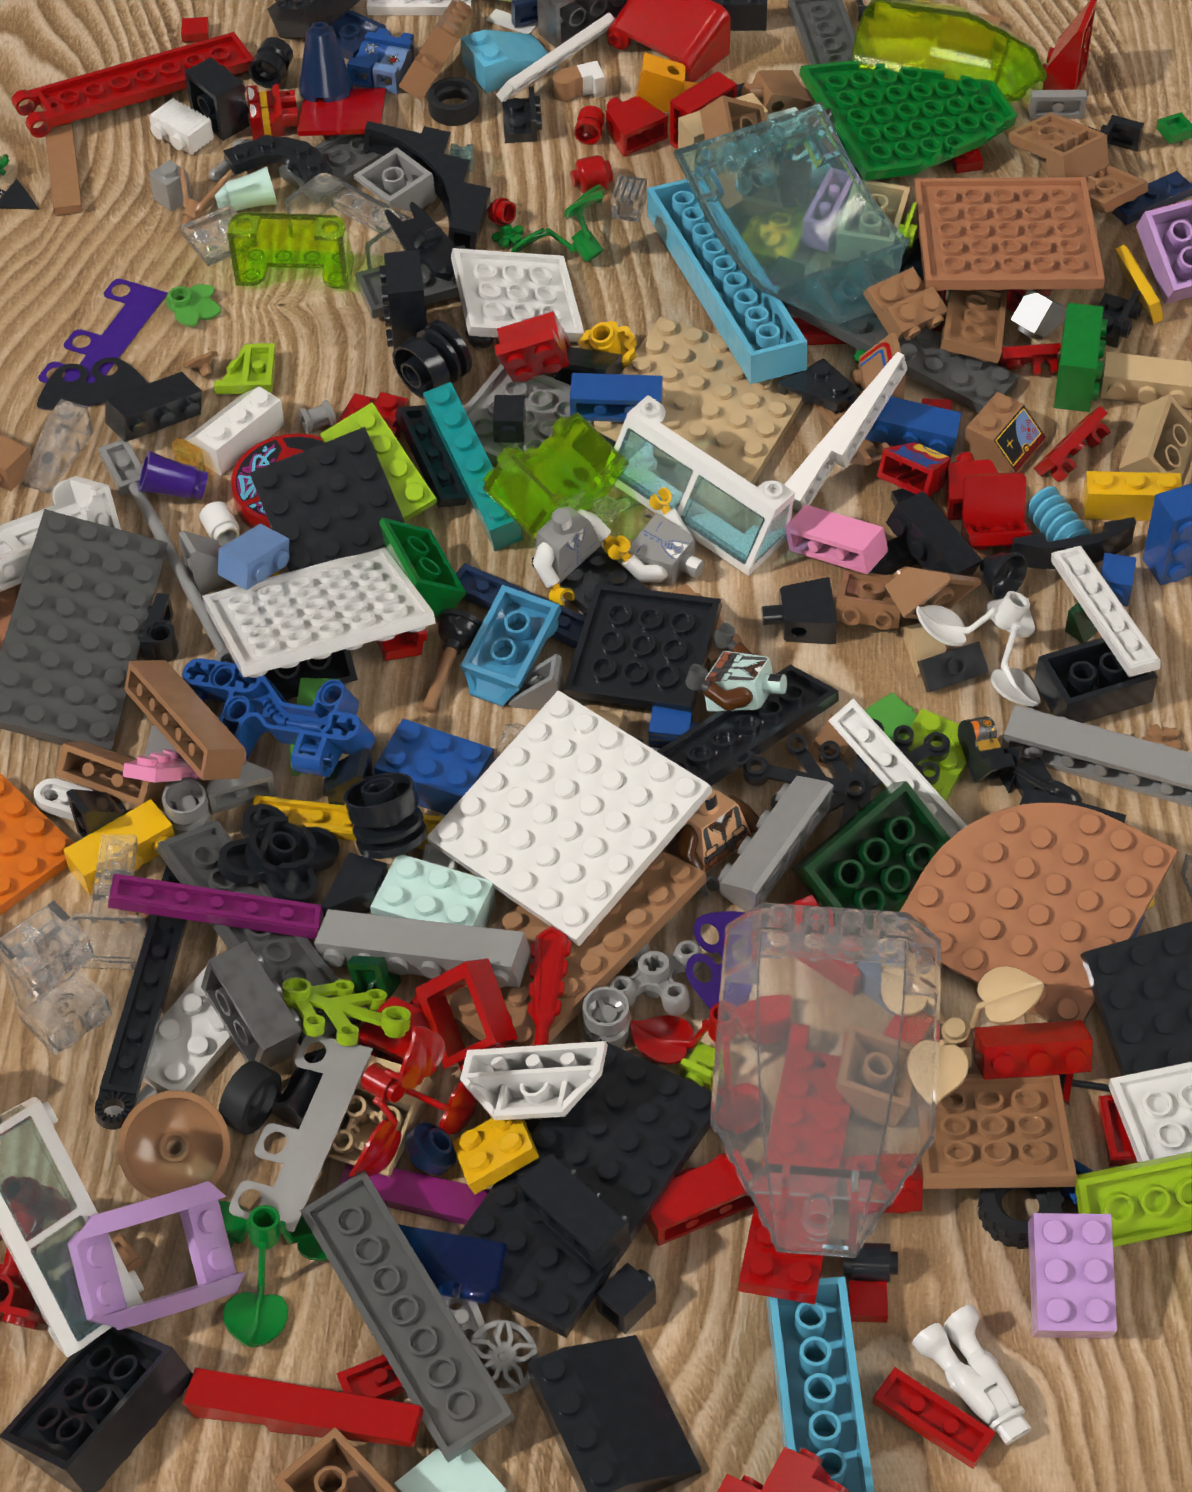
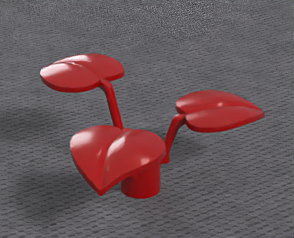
M790 996L769 997L746 1002L738 1007L727 1002L717 1003L711 1007L709 1020L704 1019L702 1021V1027L694 1038L692 1026L685 1019L672 1015L655 1016L645 1020H631L630 1032L636 1047L647 1059L658 1064L672 1065L678 1064L683 1058H686L687 1048H695L708 1031L710 1038L716 1044L724 1045L726 1089L717 1088L712 1090L725 1098V1106L712 1125L734 1134H747L756 1129L760 1124L764 1104L760 1093L753 1086L745 1084L733 1088L731 1042L737 1035L739 1037L746 1035L747 1039L757 1046H773L781 1043L786 1039L790 1031L792 1000Z
M417 1025L412 1026L411 1043L404 1057L400 1073L394 1072L379 1063L371 1064L364 1072L361 1079V1087L376 1096L373 1099V1103L381 1108L388 1119L383 1120L374 1129L355 1166L348 1175L352 1178L364 1170L369 1177L376 1175L392 1162L399 1148L402 1134L396 1130L398 1120L386 1103L398 1102L404 1093L445 1111L439 1128L446 1134H456L470 1122L476 1109L477 1100L462 1081L454 1088L448 1104L413 1089L420 1085L424 1078L431 1076L437 1070L444 1055V1040L432 1029Z

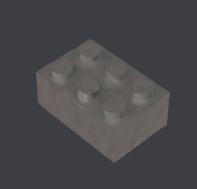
M245 941L208 960L201 988L245 1061H257L271 1068L292 1057L302 1031V1023L298 1014L293 1009L289 1010L283 1001V992L275 979L270 980L265 972V963L261 954L257 950H252L248 942Z

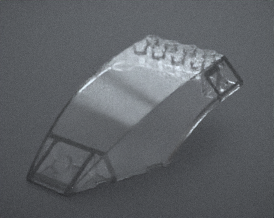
M761 903L726 924L710 1125L714 1133H718L725 1147V1154L729 1161L734 1164L736 1175L746 1194L751 1196L758 1209V1217L763 1226L768 1228L770 1239L777 1252L856 1258L864 1246L866 1237L873 1233L885 1209L892 1205L904 1187L907 1177L913 1174L917 1168L918 1161L926 1149H930L935 1141L940 1036L941 939L908 912Z

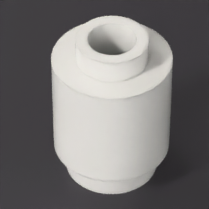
M221 501L212 502L202 509L199 516L200 521L209 537L218 540L221 547L239 537V525L226 503Z

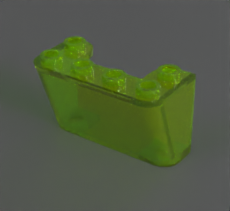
M243 212L231 218L227 236L236 286H256L265 280L268 267L323 269V283L327 287L333 289L350 288L355 259L343 218L337 215L256 212Z

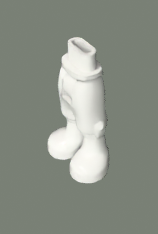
M971 1304L966 1305L955 1311L946 1320L944 1327L940 1323H934L922 1330L914 1338L912 1344L920 1355L933 1359L944 1370L950 1388L961 1396L971 1410L991 1430L998 1433L1005 1445H1009L1029 1433L1032 1428L1024 1418L1025 1409L1019 1405L1017 1395L1006 1375L999 1367L997 1359L990 1352L984 1350L975 1335L979 1322L977 1310ZM949 1339L961 1351L969 1365H965L958 1359L950 1346Z

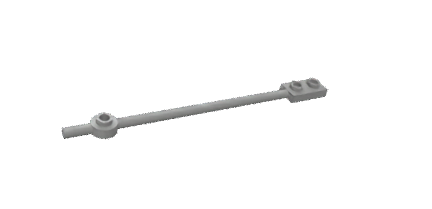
M119 440L98 448L100 457L120 495L131 492L155 538L168 542L165 557L218 653L214 660L235 663L207 612L203 598L145 492L138 491L142 465L130 443Z

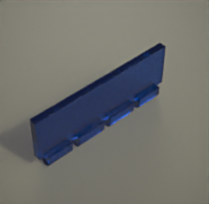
M398 1224L441 1296L456 1298L459 1294L462 1300L483 1304L489 1302L491 1289H498L507 1244Z

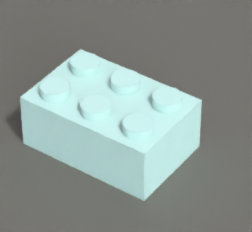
M402 854L395 857L370 906L371 914L486 927L496 906L495 889L493 883L487 879Z

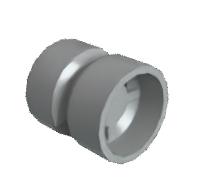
M185 778L182 781L170 783L164 789L162 794L163 807L167 819L173 825L175 836L212 822L206 791L201 783Z
M604 986L590 991L584 998L582 1005L585 1041L598 1042L599 1039H602L622 1048L627 1043L630 1035L628 998L622 991L614 987Z

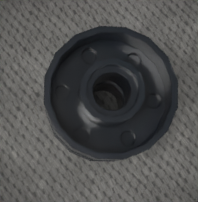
M439 320L429 323L424 329L418 331L416 336L407 339L397 346L392 354L393 364L402 382L412 393L421 399H424V392L449 382L455 383L460 377L469 373L472 368V357L462 337L453 327Z
M393 772L377 774L357 782L345 792L343 800L351 823L354 824L352 831L356 838L358 851L362 856L370 859L396 857L410 852L420 846L426 839L428 831L423 821V813L418 807L419 798L411 776Z

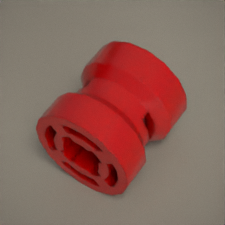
M585 106L580 110L574 129V135L579 142L592 145L600 140L605 123L604 112L596 106Z

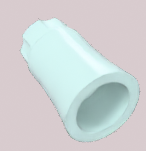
M267 166L246 176L227 181L215 195L220 214L232 211V209L233 212L259 206L278 205Z

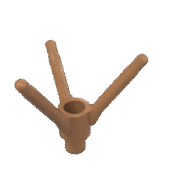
M179 169L183 207L185 208L183 212L184 218L180 224L182 228L190 231L194 222H198L202 213L216 203L215 195L233 175L232 170H229L201 202L190 199L185 169Z

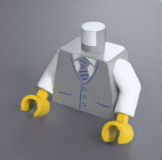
M662 487L658 490V495L662 501L655 493L649 499L650 506L655 510H661L663 512L662 515L656 513L631 544L626 537L622 535L617 536L613 540V545L608 549V555L613 560L621 558L625 569L642 583L659 582L665 585H673L683 572L698 578L703 571L705 563L703 560L695 557V538L676 509L669 506L672 500L670 490Z
M570 506L556 509L552 513V519L536 535V553L533 559L534 568L546 588H551L549 600L565 607L562 596L570 601H573L575 596L571 589L560 587L559 584L601 546V541H604L603 548L608 554V549L613 545V540L616 538L610 535L611 530L596 514L583 509L576 511Z

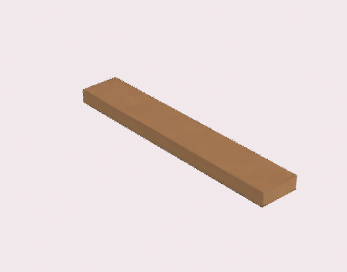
M70 122L66 125L52 127L46 135L55 216L83 212L73 123Z

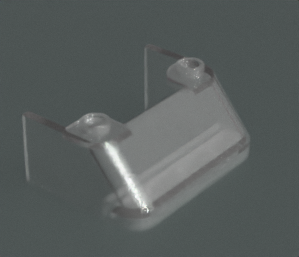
M318 174L285 199L289 233L292 236L298 234L331 207L378 232L379 234L365 244L368 269L385 265L384 253L405 251L391 225L388 223L384 212L386 209L390 210L401 221L412 218L331 174Z

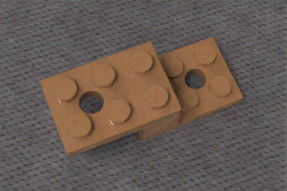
M1052 112L1008 133L1010 144L1046 159L1048 177H1086L1091 208L1101 213L1112 212L1115 208L1126 202L1134 201L1138 196L1148 192V181L1109 165L1107 134Z

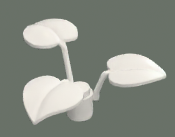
M1009 591L1003 599L990 601L985 607L986 614L968 627H964L961 618L948 608L937 605L916 607V613L923 628L933 638L946 645H964L966 642L964 634H970L989 619L994 621L999 628L1007 630L1010 636L1001 662V669H996L991 674L992 685L1000 695L1012 702L1032 707L1040 705L1041 701L1037 688L1030 677L1018 668L1010 669L1008 666L1015 637H1030L1035 631L1034 621L1030 613L1029 598L1024 597L1018 592Z

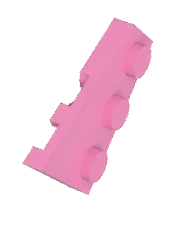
M163 749V753L151 752L150 756L140 755L137 756V760L124 763L123 777L154 783L182 781V778L201 779L176 749Z

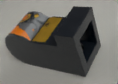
M983 716L960 722L958 726V739L974 783L1000 778L1015 766L1011 753H1004L1000 740L997 738L996 725L990 717Z

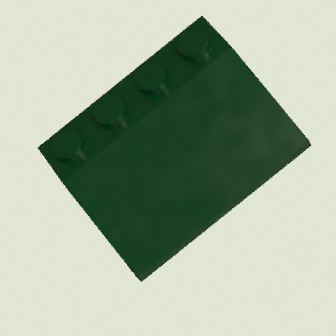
M907 781L893 782L792 868V871L825 910L865 950H868L888 933L920 875L932 857L951 838Z

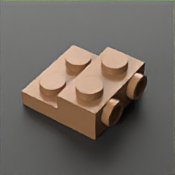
M913 267L868 287L863 293L888 335L890 333H897L898 340L905 338L908 341L920 334L921 330L926 327L929 330L936 328L944 322L943 316L948 312L947 307L935 288L932 286L925 289L924 283Z
M844 569L836 602L835 613L837 621H842L850 626L859 624L872 625L880 630L899 629L901 613L885 588V585L894 579L893 576L876 573L864 574Z

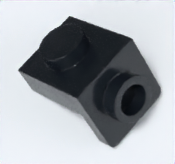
M1112 115L1108 124L1102 125L1100 132L1107 134L1108 149L1110 145L1138 151L1141 145L1144 123Z

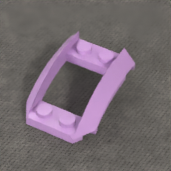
M206 1181L141 1202L88 1216L89 1221L67 1243L86 1320L122 1330L236 1293L245 1272L237 1273L226 1233L218 1199L226 1196L212 1183ZM179 1212L198 1285L127 1307L108 1233Z

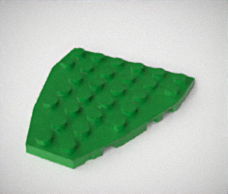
M859 61L804 65L800 68L799 76L815 102H824L820 108L822 113L826 109H831L832 115L826 120L864 181L920 173L980 147L1015 125L1018 116L995 81L974 79L965 75H961L960 80L944 78V71L901 66L899 72L885 68V64L876 63L874 69L859 68Z

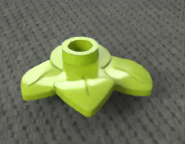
M916 201L912 204L910 213H907L904 223L900 224L896 241L901 242L900 257L906 253L907 247L912 248L918 229V225L912 224L918 203Z

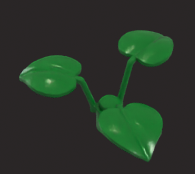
M601 184L596 185L585 192L564 211L566 220L576 214L582 230L571 237L574 241L572 244L550 228L545 230L541 228L521 239L511 252L518 253L538 239L551 236L566 246L571 253L577 251L585 263L591 261L601 254L604 249L593 233L589 231L582 214L584 209L592 204L602 203L606 190Z
M219 1201L230 1248H232L234 1242L242 1244L248 1234L251 1243L259 1248L257 1295L251 1292H242L228 1300L223 1311L224 1326L243 1346L251 1348L260 1347L277 1338L285 1328L288 1320V1308L284 1298L275 1294L264 1295L266 1250L271 1249L278 1243L281 1233L289 1244L297 1243L298 1252L304 1258L314 1261H326L328 1258L302 1215L295 1231L291 1232L286 1229V1222L280 1221L279 1212L272 1206H258L251 1211L248 1219L233 1216L230 1213L229 1206L231 1202Z

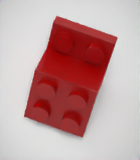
M554 311L497 328L500 344L495 345L496 355L513 383L529 381L533 377L545 373H556L561 368L570 366L567 348L571 347L570 341Z

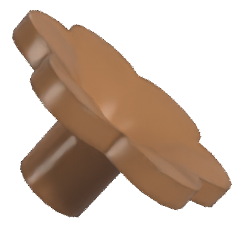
M211 351L197 356L184 363L183 366L188 369L198 368L202 377L208 376L213 373L209 362L218 356V352Z

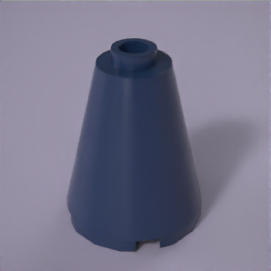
M325 22L313 23L306 31L299 94L303 99L310 102H316L315 98H324V103L342 100L350 95V90L353 91V84L333 27L328 26Z

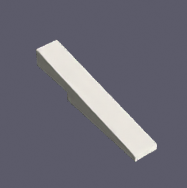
M897 352L784 484L795 492L793 509L800 511L804 505L810 506L835 464L847 468L907 371L903 354Z

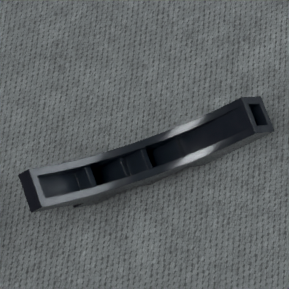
M367 121L363 149L386 155L393 149L398 148L433 174L435 193L442 201L448 216L449 239L456 247L464 245L466 249L476 250L486 219L487 209L489 208L491 188L468 183L471 160L448 155L451 132L424 126L422 133Z

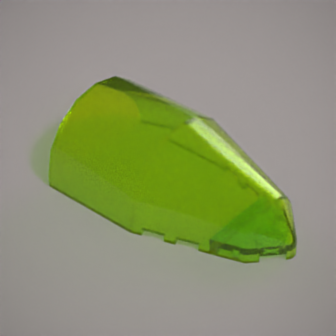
M871 0L859 22L852 50V61H859V68L874 69L876 63L885 64V68L899 72L901 66L944 71V78L960 80L961 75H965L974 79L995 81L1008 102L1020 100L1027 95L1026 91L1040 80L1044 82L1047 77V73L1038 58V53L1031 44L957 4L929 0Z

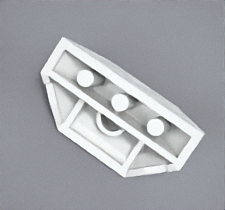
M606 1041L467 1050L460 1080L494 1120L565 1117L602 1076L608 1045Z

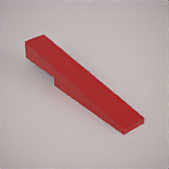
M196 1367L183 1401L185 1407L195 1418L261 1424L274 1433L322 1438L336 1427L347 1440L408 1447L414 1446L424 1412L420 1405Z

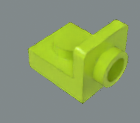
M700 1041L689 1059L683 1058L679 1063V1076L711 1091L716 1089L725 1074L724 1052Z

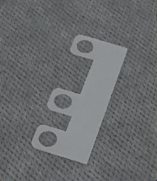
M307 1035L303 1039L295 1057L296 1066L323 1073L299 1130L275 1123H270L263 1129L255 1147V1155L261 1159L283 1164V1167L274 1187L250 1180L241 1182L229 1206V1211L233 1216L244 1219L249 1218L251 1211L246 1212L239 1207V1198L246 1190L255 1189L261 1194L259 1206L268 1205L274 1207L279 1212L280 1221L286 1222V1229L291 1232L295 1231L302 1215L299 1210L306 1206L373 1048L357 1044L349 1047L342 1046L337 1043L336 1039L325 1036L311 1037ZM314 1042L324 1044L326 1054L321 1061L309 1063L305 1060L304 1051L308 1045ZM273 1132H281L286 1136V1146L279 1153H268L264 1148L265 1139Z

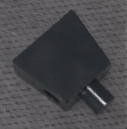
M830 577L782 586L779 589V605L761 607L763 625L781 624L783 639L786 642L836 644L837 618Z

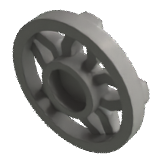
M495 1320L484 1324L472 1334L469 1342L480 1360H485L483 1364L485 1368L494 1372L493 1376H491L493 1381L497 1380L499 1374H501L502 1380L510 1386L509 1388H498L502 1395L514 1393L529 1383V1371H527L523 1378L521 1368L516 1365V1363H524L529 1359L532 1361L538 1358L536 1344L526 1329L512 1321ZM496 1327L492 1337L494 1344L488 1339H478L483 1332ZM503 1327H505L506 1329V1342L500 1341V1334ZM512 1330L521 1335L526 1343L517 1342L511 1345L514 1339ZM474 1344L486 1345L488 1347L486 1353L483 1354ZM518 1348L529 1349V1353L523 1357H518L516 1350ZM513 1369L515 1371L518 1383L509 1377L508 1372Z

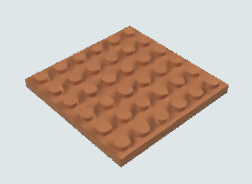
M1086 177L914 178L915 201L918 202L916 212L925 289L932 286L936 291L1104 289L1105 276Z

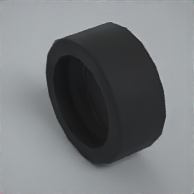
M448 77L433 83L428 90V108L432 119L447 126H459L474 120L479 114L480 108L479 91L476 85L470 80L461 77ZM450 98H461L467 100L461 104L447 105L441 103L442 101Z
M248 1061L242 1065L231 1077L220 1099L218 1111L226 1125L244 1135L252 1134L258 1130L270 1116L271 1111L269 1109L280 1094L282 1086L281 1076L276 1071L257 1061Z

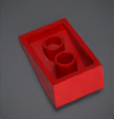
M1090 0L1060 35L1055 48L1050 47L1047 61L1043 63L1039 79L1044 80L1042 90L1078 89L1088 64L1097 0Z

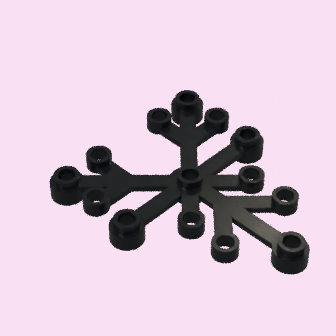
M873 719V721L884 732V727L882 723L876 719ZM898 726L894 730V744L931 785L935 784L939 780L940 768L934 762H941L948 757L950 752L949 738L940 732L930 733L925 737L923 745L907 753L908 747L913 744L914 732L909 726ZM905 733L909 735V738L901 740L898 738V735ZM793 734L788 738L787 750L790 755L797 758L806 772L769 765L768 761L760 756L751 757L743 765L744 779L752 786H761L769 779L791 784L796 776L830 782L834 785L832 793L835 794L832 795L830 808L826 815L844 805L839 828L857 813L858 808L861 810L871 801L872 789L883 784L874 772L867 775L869 766L858 754L852 773L840 756V746L834 741H826L820 747L821 760L830 765L838 779L826 777L808 751L807 739L801 734ZM939 741L942 742L943 745L940 747H934L931 745V742ZM795 742L803 744L799 749H795L791 745ZM827 749H833L836 751V753L832 756H828L824 753V751ZM926 759L932 761V762H925V763H923L921 766H920V765H917L918 763H920V762H922V761H924V760H926ZM754 765L763 767L760 771L751 770V767ZM932 770L935 772V775L927 777L924 775V771ZM859 786L861 791L855 793L850 791L849 788ZM775 794L771 799L772 810L775 807V804L778 802L775 800L777 794Z

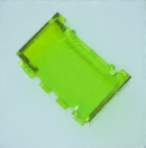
M578 412L568 418L564 416L559 418L551 428L553 431L552 435L545 439L536 449L530 447L523 454V450L519 446L505 448L496 459L499 462L497 466L490 470L483 479L485 482L483 490L535 542L538 531L552 519V513L556 509L570 506L576 511L579 509L592 510L605 499L629 465V462Z

